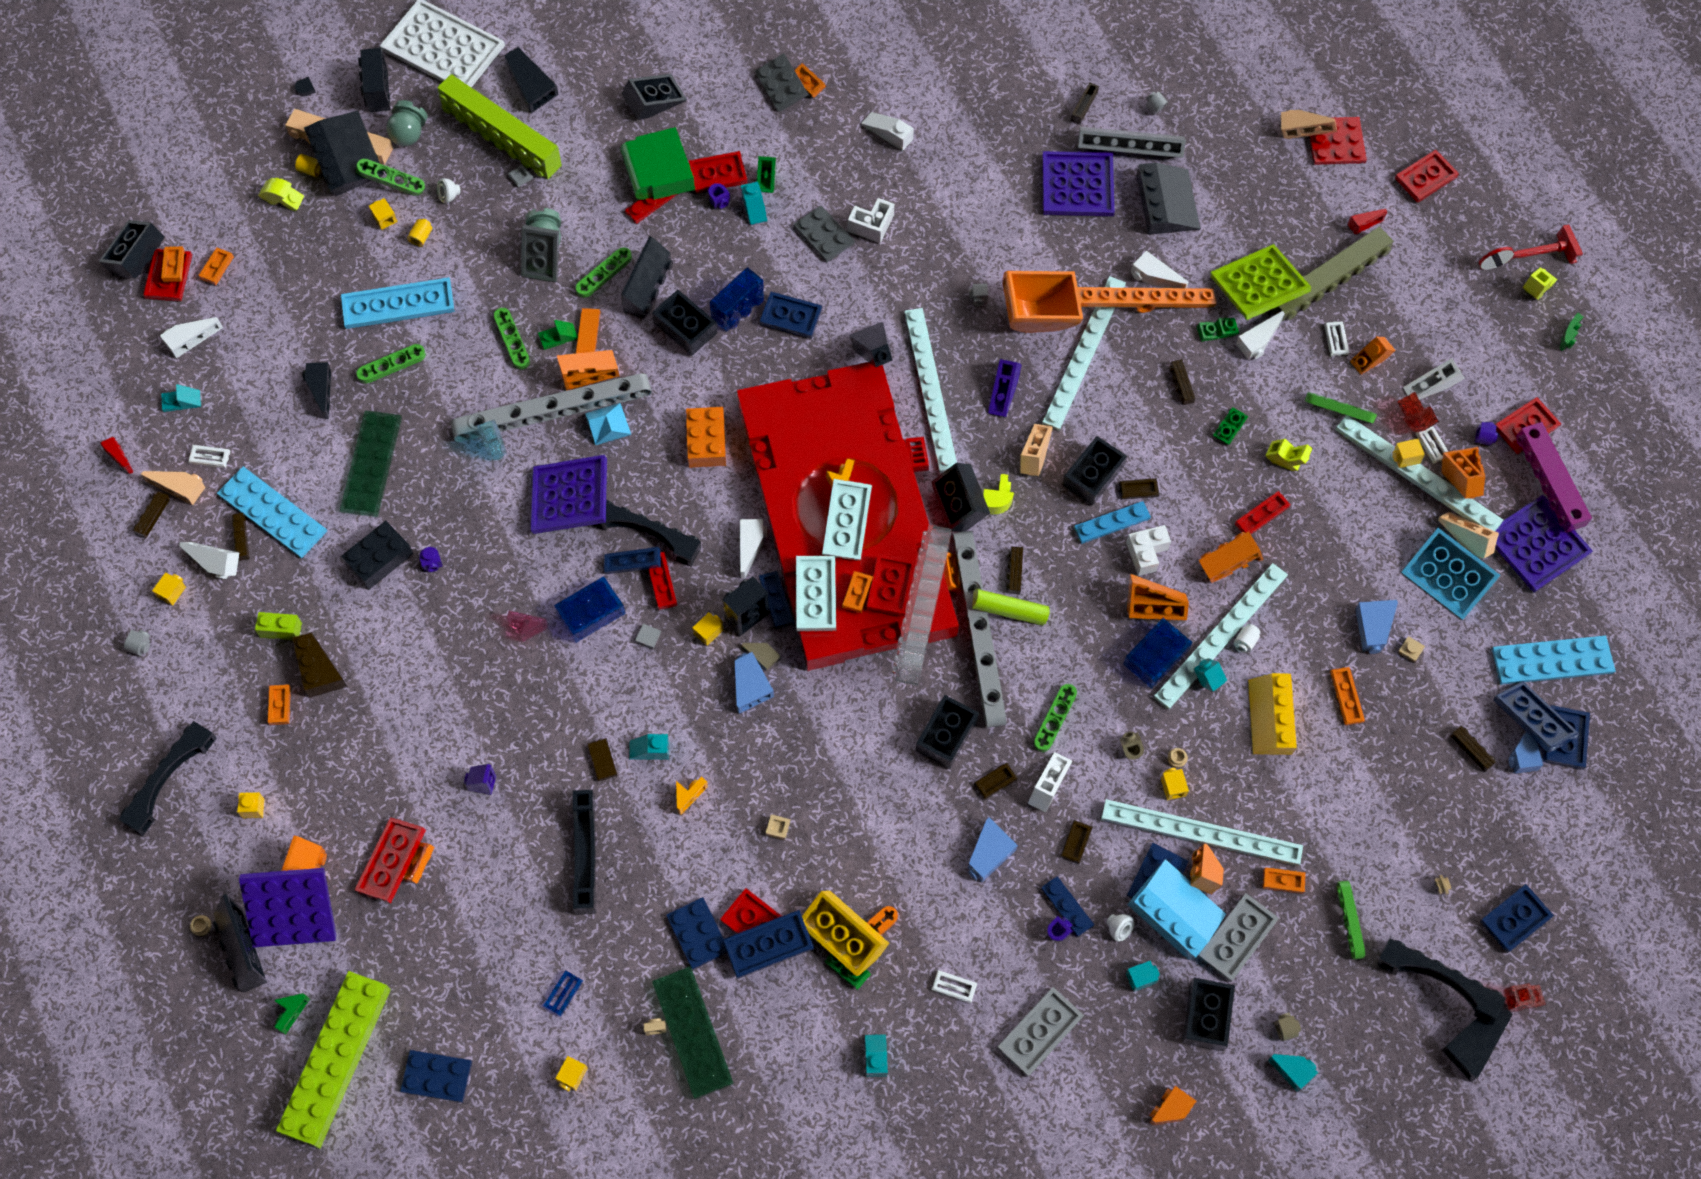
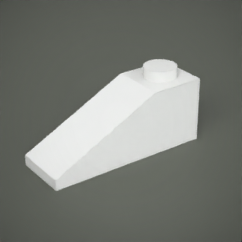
M871 112L861 123V125L902 151L913 140L914 128L900 119Z
M1145 251L1132 266V276L1146 284L1163 288H1187L1188 286L1187 280L1148 251Z
M1283 311L1238 337L1236 345L1248 360L1252 358L1258 359L1264 354L1265 348L1282 322L1285 314Z
M215 317L175 325L167 329L160 337L173 355L178 358L223 327L219 319Z
M1451 358L1403 388L1413 403L1448 389L1465 378Z
M763 519L740 520L741 579L746 578L764 544V537H767V526H763Z
M180 542L179 546L206 571L216 574L217 578L227 579L228 576L236 575L239 559L238 552L194 542Z
M1054 752L1036 784L1028 804L1046 812L1072 760Z

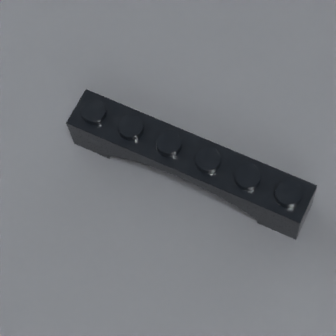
M606 500V523L593 525L605 531L612 527H626L646 532L665 543L673 551L674 560L691 567L701 550V541L693 535L687 536L680 530L668 528L659 521H651L643 514L637 515L632 513L626 507L620 508L615 506L609 500Z
M195 721L184 729L181 738L173 743L168 755L160 760L155 772L148 776L146 784L135 793L130 805L122 810L119 820L127 827L144 836L155 821L153 809L161 788L171 774L185 761L201 752L206 754L217 739L213 732Z
M593 789L573 790L575 844L573 909L576 915L596 914L595 795Z
M1390 938L1378 960L1377 966L1394 975H1397L1398 972L1417 973L1448 985L1470 1004L1475 1011L1473 1016L1492 1026L1506 1000V997L1501 992L1486 988L1480 981L1471 980L1460 971L1445 967L1442 962L1426 957L1419 950H1412L1406 947L1399 940L1394 941Z

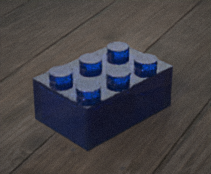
M746 267L709 301L711 318L726 332L736 328L742 317L746 318L755 305L759 306L763 302V279Z
M604 576L554 605L558 617L576 643L626 614L623 603Z
M1162 618L1127 654L1123 665L1153 689L1190 650L1193 642L1165 618Z

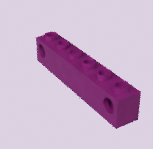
M1540 422L1522 428L1516 436L1517 443L1522 447L1527 462L1531 464L1534 476L1539 480L1543 493L1547 495L1550 507L1555 511L1560 526L1564 528L1565 532L1587 526L1592 516L1543 423Z

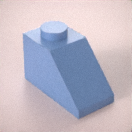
M1527 732L1520 739L1509 757V766L1514 769L1515 774L1538 771L1543 766L1538 744Z

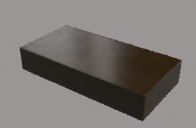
M1157 478L1119 482L1122 500L1159 497Z
M607 738L589 743L588 748L598 781L618 776Z
M1006 762L974 782V785L984 800L1018 780V777Z
M1074 820L1061 858L1080 864L1093 827Z

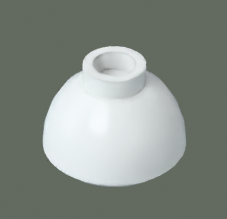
M441 178L437 184V194L441 202L449 203L453 201L456 195L460 194L459 185L450 179Z
M1112 914L1107 919V925L1109 926L1112 938L1117 942L1126 939L1134 927L1133 917L1125 914L1117 916Z

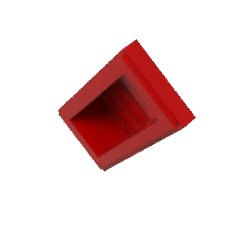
M1387 209L1353 215L1350 217L1347 225L1357 235L1383 222Z
M112 436L100 443L105 452L127 473L132 474L134 472L115 437Z
M924 437L905 438L914 472L929 471ZM921 442V445L911 446L910 443ZM919 448H922V450H920V451H912V450H911V449H919ZM923 454V456L913 457V455ZM918 460H923V461H924V462L914 463V461H918Z

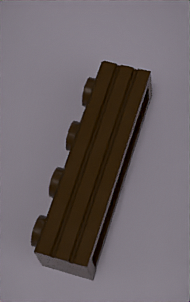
M1089 82L1072 112L1071 121L1081 124L1098 94V85Z
M1183 360L1171 361L1169 372L1173 374L1172 381L1176 383L1175 389L1176 392H1179V401L1183 405L1194 403L1196 398Z
M159 491L153 495L152 501L146 506L144 514L140 516L139 522L133 528L136 535L147 538L170 501L168 495Z
M244 513L232 514L235 552L239 553L238 561L250 559L246 516Z
M1012 546L1011 550L1008 551L1010 561H1008L1007 568H1010V571L1007 572L1009 583L1006 584V590H1008V594L1020 595L1023 547Z
M1460 726L1450 735L1484 772L1496 763L1495 758L1486 752L1485 747L1481 746L1465 727Z

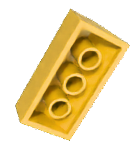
M1271 673L1249 679L1253 754L1292 755L1297 745L1291 674Z
M821 891L802 916L808 933L856 976H859L872 965L890 944L831 891Z

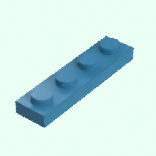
M1142 501L1075 525L1074 529L1081 544L1150 520L1151 516Z

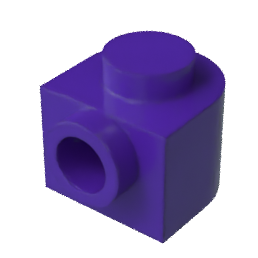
M719 183L713 184L709 188V201L714 209L718 207L723 209L730 202V193L724 185Z
M1481 422L1476 430L1475 443L1487 446L1495 443L1498 437L1496 432L1497 425H1494L1492 422Z
M426 547L420 552V561L424 572H435L439 567H443L436 548Z
M1057 916L1048 926V935L1054 941H1063L1073 932L1070 929L1073 925L1065 917L1061 919Z

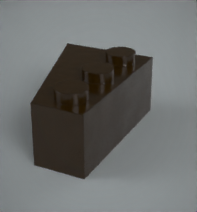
M312 632L293 637L304 691L309 698L348 687Z

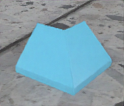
M621 403L585 413L595 445L631 435Z

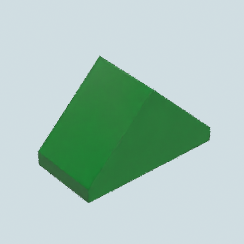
M758 156L757 181L761 192L774 193L777 171L776 157Z

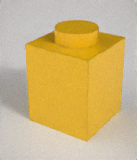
M385 198L369 205L371 214L381 230L397 222L395 213Z
M1419 439L1399 442L1392 452L1393 460L1397 462L1399 468L1421 464L1425 455Z
M165 572L152 592L157 598L173 606L186 586L180 576L176 574L170 575Z
M708 612L692 627L693 634L708 646L723 632V622L717 615L713 616Z
M1176 768L1165 770L1160 779L1167 801L1187 796L1189 789L1183 770H1176Z
M259 792L239 793L238 814L242 818H263V796Z
M567 1056L555 1078L559 1082L558 1087L568 1092L570 1089L576 1091L588 1069L587 1066Z

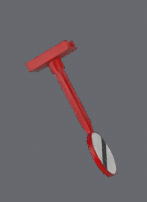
M1568 224L1563 225L1556 234L1559 241L1554 244L1522 249L1516 252L1511 247H1501L1484 255L1478 264L1482 270H1489L1500 267L1514 258H1523L1554 251H1564L1569 263L1573 264L1577 263L1576 258L1582 256L1583 252Z

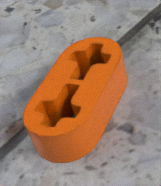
M886 906L873 916L867 924L876 926L880 923L881 925L877 928V931L880 935H883L897 922L898 912L894 907ZM885 912H893V920L887 919L883 923L882 920L885 918Z

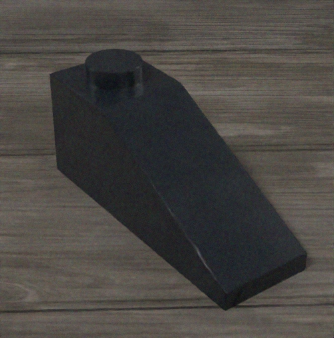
M328 362L306 363L305 370L302 372L303 381H306L324 418L329 419L332 372Z

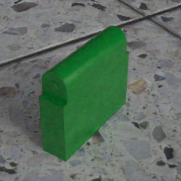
M676 127L635 137L636 140L628 141L621 145L620 151L637 199L644 200L653 197L655 200L695 190L694 177Z

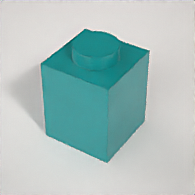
M1207 658L1194 668L1200 684L1203 688L1210 691H1215L1228 681L1218 661Z
M1151 960L1129 968L1126 971L1133 992L1156 984L1160 976L1156 965H1152Z

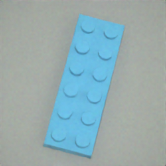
M450 277L341 294L344 326L346 329L455 312Z
M242 467L217 492L218 496L239 512L244 513L247 518L301 559L327 532L325 527L245 467Z
M1606 636L1496 646L1492 648L1500 685L1613 674L1616 672Z

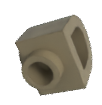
M1126 732L1122 738H1119L1127 758L1135 760L1143 755L1144 747L1138 732Z
M1290 1012L1279 1015V1020L1274 1022V1026L1280 1041L1283 1042L1299 1037L1301 1026L1298 1020H1295L1294 1015L1291 1016Z

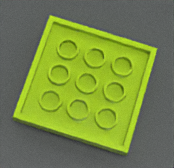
M1274 244L1210 272L1211 278L1246 320L1311 292L1309 283Z

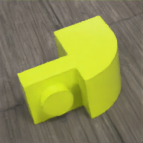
M280 178L268 179L258 195L272 205L280 202L292 211H297L304 198V195L291 187L292 184Z
M1540 267L1529 277L1523 289L1538 300L1555 284L1557 279Z
M1284 438L1272 441L1265 457L1272 463L1288 470L1298 471L1300 465L1306 464L1309 460L1312 448L1308 444L1294 447Z
M1001 474L999 491L984 489L983 496L990 514H1001L1007 511L1012 504L1014 492H1010L1011 482H1008V475Z

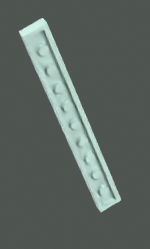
M1109 276L1105 287L1124 288L1126 282ZM1095 307L1042 425L1053 426L1052 429L1060 431L1115 307Z
M923 308L905 310V318L939 473H943L957 461Z
M1346 415L1336 427V431L1463 518L1493 531H1496L1502 524L1503 519L1475 500L1465 499L1454 486L1423 465L1416 464L1399 468L1397 462L1392 457L1395 446L1350 416Z
M1272 563L1156 693L1154 699L1169 710L1198 678L1194 668L1204 659L1210 658L1214 660L1285 580L1288 574Z
M1107 799L1104 803L1102 821L1200 844L1205 843L1209 846L1298 867L1301 862L1303 845Z

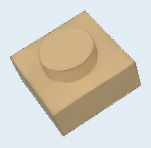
M1408 636L1398 653L1415 663L1425 646Z
M771 814L766 835L785 840L791 822L790 819Z
M651 1019L648 1021L649 1023H644L646 1035L667 1033L666 1023L661 1021V1019Z

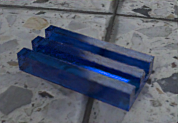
M565 970L543 1006L561 1017L582 985L583 980ZM568 976L570 978L569 982L555 1004L551 1006L550 1003ZM575 980L577 983L571 990L570 994L566 998L561 1008L558 1010L557 1007L559 1006L562 999L564 998V996L566 995V993L568 992L569 988Z

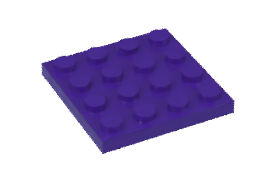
M1043 151V215L1114 217L1113 153Z
M605 455L533 466L531 532L533 534L606 523L607 458Z
M1541 495L1505 519L1495 531L1499 533L1495 549L1533 593L1593 552L1575 530L1565 532L1558 522L1555 511L1551 509L1549 500L1544 495Z
M324 868L240 874L239 883L253 948L336 941V929Z

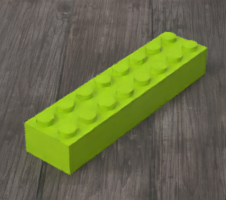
M450 74L437 87L444 112L453 114L460 123L465 122L468 124V127L473 132L478 131L485 140L494 142L498 149L506 150L511 158L519 159L526 168H532L539 177L544 176L549 179L562 166L559 148L556 144L454 75Z
M348 971L276 1129L278 1133L318 1149L321 1148L391 991L386 984Z

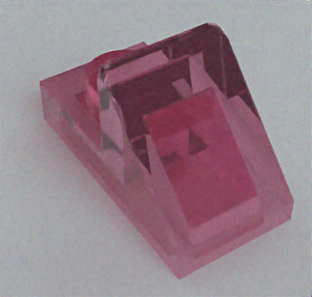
M508 611V623L516 629H522L523 627L521 633L523 642L548 628L547 620L544 618Z

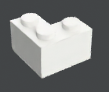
M878 198L871 212L854 206L848 218L847 232L881 243L894 216V203Z
M1165 525L1128 535L1126 544L1138 576L1156 572L1159 565L1156 553L1169 549L1171 540Z

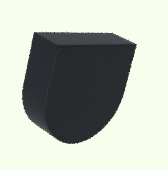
M309 76L297 81L295 84V90L300 96L316 93Z

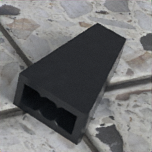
M519 47L505 55L506 65L530 113H533L559 95L557 85Z
M883 322L849 335L854 351L873 366L878 367L893 361Z
M1504 1003L1493 1026L1476 1017L1441 1049L1470 1082L1480 1076L1513 1015L1510 1012L1509 1006Z

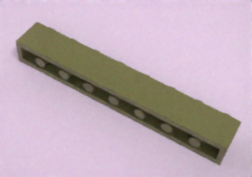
M1379 226L1304 276L1303 278L1311 286V292L1271 310L1275 315L1282 311L1285 313L1282 322L1286 319H1293L1298 311H1305L1309 308L1311 302L1314 300L1316 302L1320 301L1326 292H1333L1338 287V284L1341 282L1345 284L1355 273L1357 275L1360 274L1366 265L1369 264L1371 266L1381 255L1383 257L1388 255L1392 250L1391 246L1394 241Z

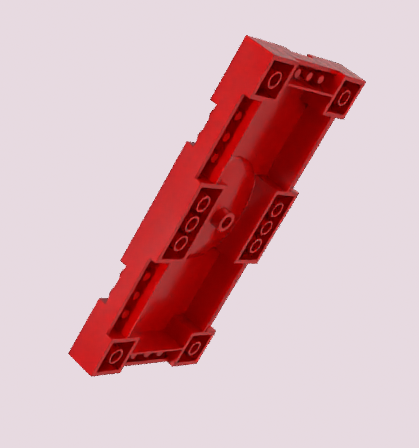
M865 362L828 370L826 375L794 382L791 379L737 390L738 406L796 627V556H825L822 555L832 492V488L826 479L827 471L838 474L841 464H845L848 458L854 460L849 481L872 485L861 560L835 557L836 631H798L807 671L845 663V660L918 643L923 645L957 637L959 624L945 576L942 574L933 543V535L905 439L903 440L895 405L883 365L875 367L871 363ZM878 554L916 561L905 617L867 610L870 589L861 614L842 608L854 571L873 576Z

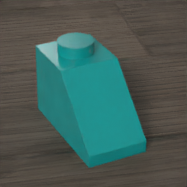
M758 181L741 185V197L750 225L767 222L764 200Z
M646 734L630 740L629 760H669L668 734Z
M886 1034L865 1035L866 1077H887Z
M1274 1054L1268 1059L1296 1092L1301 1090L1319 1073L1316 1070V1065L1304 1056Z

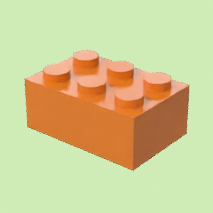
M723 407L686 408L689 468L726 466Z

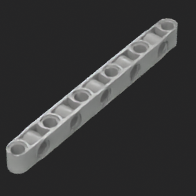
M636 374L455 418L450 422L454 440L462 442L463 440L466 441L499 433V431L503 432L569 416L572 413L577 414L606 407L608 404L610 406L644 396L647 397L652 393L647 374Z
M972 531L953 533V544H955L954 550L960 575L971 647L974 649L972 652L978 685H980L979 692L984 720L987 721L985 726L986 728L1005 726L1006 714L988 614L984 611L972 609L973 595L968 592L975 589L983 590ZM967 555L970 559H963L962 556ZM980 625L983 629L977 630L974 626ZM981 661H988L990 665L984 666L981 664ZM994 697L997 701L989 702L987 698Z

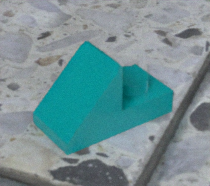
M176 384L175 392L161 393L163 412L201 407V396L198 389Z

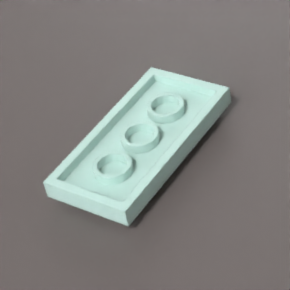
M838 479L833 480L822 555L857 561L861 560L872 485Z
M796 556L797 631H836L835 556Z

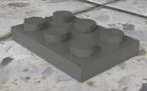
M784 53L755 70L778 112L785 110L809 95Z
M822 205L794 223V228L826 262H829L855 244L853 238Z
M523 225L521 276L556 282L558 279L559 231Z

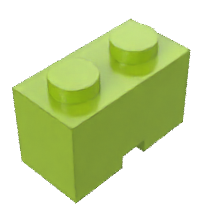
M258 612L255 631L260 638L293 640V637L300 636L302 622L298 615Z

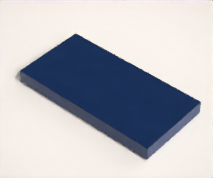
M1521 682L1494 696L1493 701L1548 753L1576 739L1579 735L1570 724L1525 682Z
M800 910L723 939L737 979L814 949Z

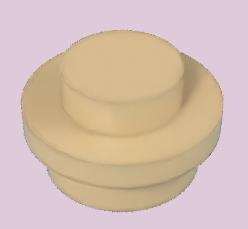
M1180 748L1172 749L1167 757L1169 764L1176 768L1183 767L1188 760L1186 752Z
M1439 875V878L1435 879L1439 894L1445 893L1447 895L1449 894L1448 890L1451 889L1450 882L1447 877L1444 878L1443 875Z
M204 915L195 917L190 924L192 933L197 936L206 935L212 927L211 920Z

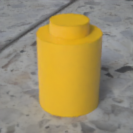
M305 154L298 156L295 163L297 171L314 177L323 174L316 158Z
M423 218L417 219L407 236V240L413 245L423 247L433 229L431 223Z

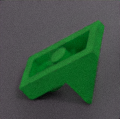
M554 320L555 327L538 332L544 350L578 339L573 323Z
M301 993L274 1000L278 1005L286 1009L285 1013L283 1012L278 1016L275 1028L286 1035L310 1001V998Z

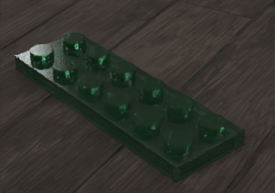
M365 410L340 507L341 513L378 517L402 415Z
M691 966L653 980L654 989L694 1100L734 1085Z

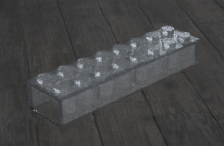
M929 525L928 531L923 532L917 566H915L914 579L910 588L909 601H907L905 619H903L901 637L898 640L897 655H895L892 673L896 674L895 681L919 685L950 546L952 529Z

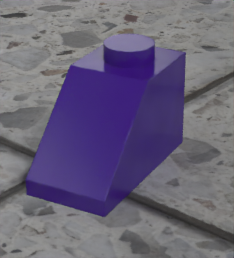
M491 764L470 767L469 773H466L464 778V784L468 791L492 795L496 774Z

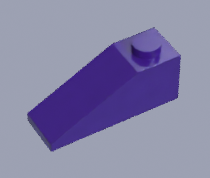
M1003 359L999 360L988 411L989 414L1007 417L1018 384L1022 364Z

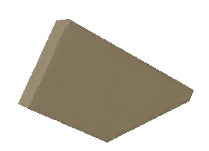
M768 643L742 644V647L748 653L753 652L757 662L766 671L781 658Z

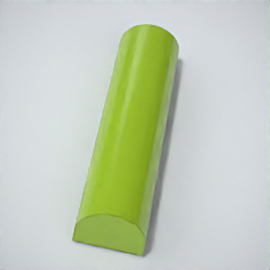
M980 589L973 591L972 609L1043 626L1049 618V606Z

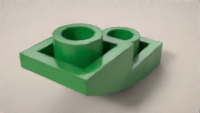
M1580 313L1574 316L1562 336L1560 350L1562 352L1566 348L1570 349L1577 341L1575 337L1579 333L1577 331L1582 326L1580 322L1584 317Z
M1218 318L1216 322H1201L1197 325L1201 342L1233 337L1239 334L1235 318Z
M1232 407L1213 436L1230 445L1248 419V416Z
M832 954L824 961L857 990L871 975L866 969L859 976H856Z

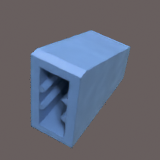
M1397 600L1359 602L1355 608L1363 652L1369 651L1370 654H1376L1385 647L1396 612Z
M753 652L749 654L743 653L735 660L737 711L740 714L773 698L774 691Z
M990 817L986 819L968 865L970 876L976 881L979 879L981 882L1008 859L1018 846Z

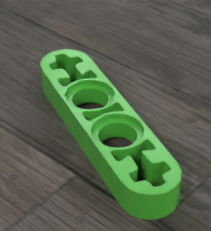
M361 159L356 165V172L361 177L413 196H418L424 191L425 184L423 180L368 159ZM363 165L367 166L366 171L362 170ZM382 170L387 174V177L380 178L377 172ZM401 177L404 183L397 184L394 178ZM415 184H418L417 190L414 189Z
M625 247L619 248L576 284L578 296L582 298L591 296L628 265L632 260L630 249ZM621 254H623V255H626V254H627V258H625V257H622V258H621ZM610 264L616 266L612 271L606 269ZM596 275L602 276V280L596 282L593 281V277ZM581 287H583V288H586V287H587V290H588V291H585V290H582V291H581Z
M499 308L495 311L494 318L512 362L517 369H526L530 364L529 356L508 309ZM500 314H503L505 316L507 323H503ZM508 328L514 330L511 335L504 334V331ZM513 343L520 344V347L516 350L510 348ZM517 354H521L524 363L521 364L519 362Z
M420 344L409 346L361 366L357 370V377L360 382L365 384L373 382L422 361L426 356L425 350ZM417 350L420 355H419V356H416V354L414 353V351ZM399 357L405 358L402 364H396L395 360ZM385 364L388 366L385 371L378 370L380 365ZM363 372H367L368 377L365 378Z
M1307 392L1304 400L1308 403L1370 423H1374L1377 416L1376 413L1311 392Z
M1064 684L1060 688L1034 741V747L1039 752H1047L1051 748L1076 698L1077 690L1073 685ZM1069 689L1073 696L1069 695L1066 702L1062 701L1065 695L1063 691ZM1059 705L1065 709V712L1060 715L1054 711V708ZM1054 722L1057 729L1049 731L1046 728V724ZM1045 734L1050 735L1046 740L1048 745L1041 747L1038 740L1042 741Z
M1348 880L1337 882V891L1341 908H1343L1345 914L1343 919L1345 928H1348L1349 935L1347 938L1352 959L1364 958L1365 947L1351 884Z

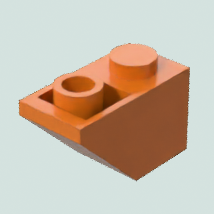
M1376 336L1350 362L1361 375L1384 362L1396 350L1385 337Z
M1204 843L1192 854L1191 886L1212 895L1223 884L1224 869L1210 847Z
M1177 1086L1172 1090L1168 1088L1161 1097L1164 1100L1161 1107L1156 1105L1149 1116L1152 1117L1150 1124L1159 1125L1183 1121L1196 1103V1100Z

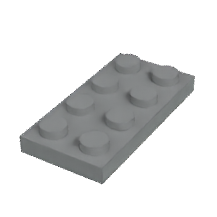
M1245 893L1198 955V958L1229 982H1232L1279 918Z
M1052 987L1002 1041L997 1049L1029 1077L1084 1015Z

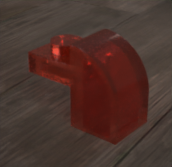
M1415 392L1397 401L1405 416L1402 419L1412 431L1422 432L1439 423L1432 407L1423 408Z
M1530 983L1520 984L1503 990L1510 1012L1546 1005L1540 984L1530 986Z

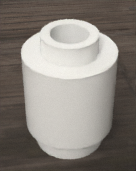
M1247 624L1241 629L1234 641L1237 651L1241 653L1251 652L1260 638V630L1256 626Z

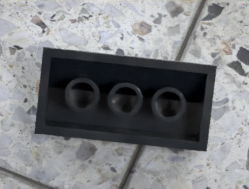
M651 236L648 237L621 293L624 313L642 319L645 318L646 314H650L652 310L651 303L659 295L658 288L665 283V273L667 270L670 271L673 265L671 253Z

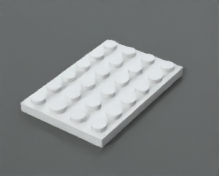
M417 0L380 47L382 51L442 82L452 74L472 88L503 49L505 42L424 0Z

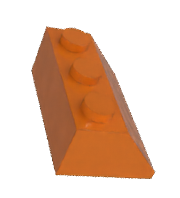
M294 835L282 871L320 868L321 865L325 864L327 854L322 846Z

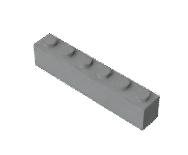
M1080 127L1078 136V148L1181 158L1184 156L1186 142L1184 136Z

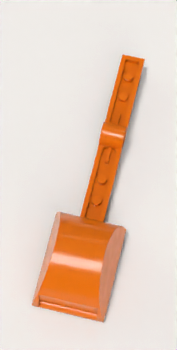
M1005 271L1002 278L1009 326L1015 331L1025 333L1055 332L1074 327L1083 320L1081 307H1137L1138 312L1147 313L1155 307L1208 308L1215 307L1217 304L1214 289L1077 287L1075 271Z

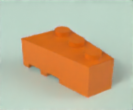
M612 350L557 355L566 391L619 377L618 366Z
M1474 447L1444 452L1442 474L1465 499L1483 496L1485 473L1481 464L1479 448Z
M1248 531L1247 533L1242 532L1229 543H1222L1212 553L1209 551L1203 554L1198 561L1210 582L1213 583L1233 574V571L1240 567H1243V569L1248 567L1247 563L1258 559V561L1264 559L1259 547Z
M1130 574L1127 601L1129 618L1187 620L1189 602L1185 593Z

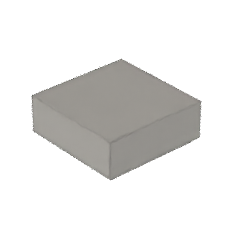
M523 164L508 173V176L518 188L533 179Z
M643 624L635 642L654 649L661 630Z

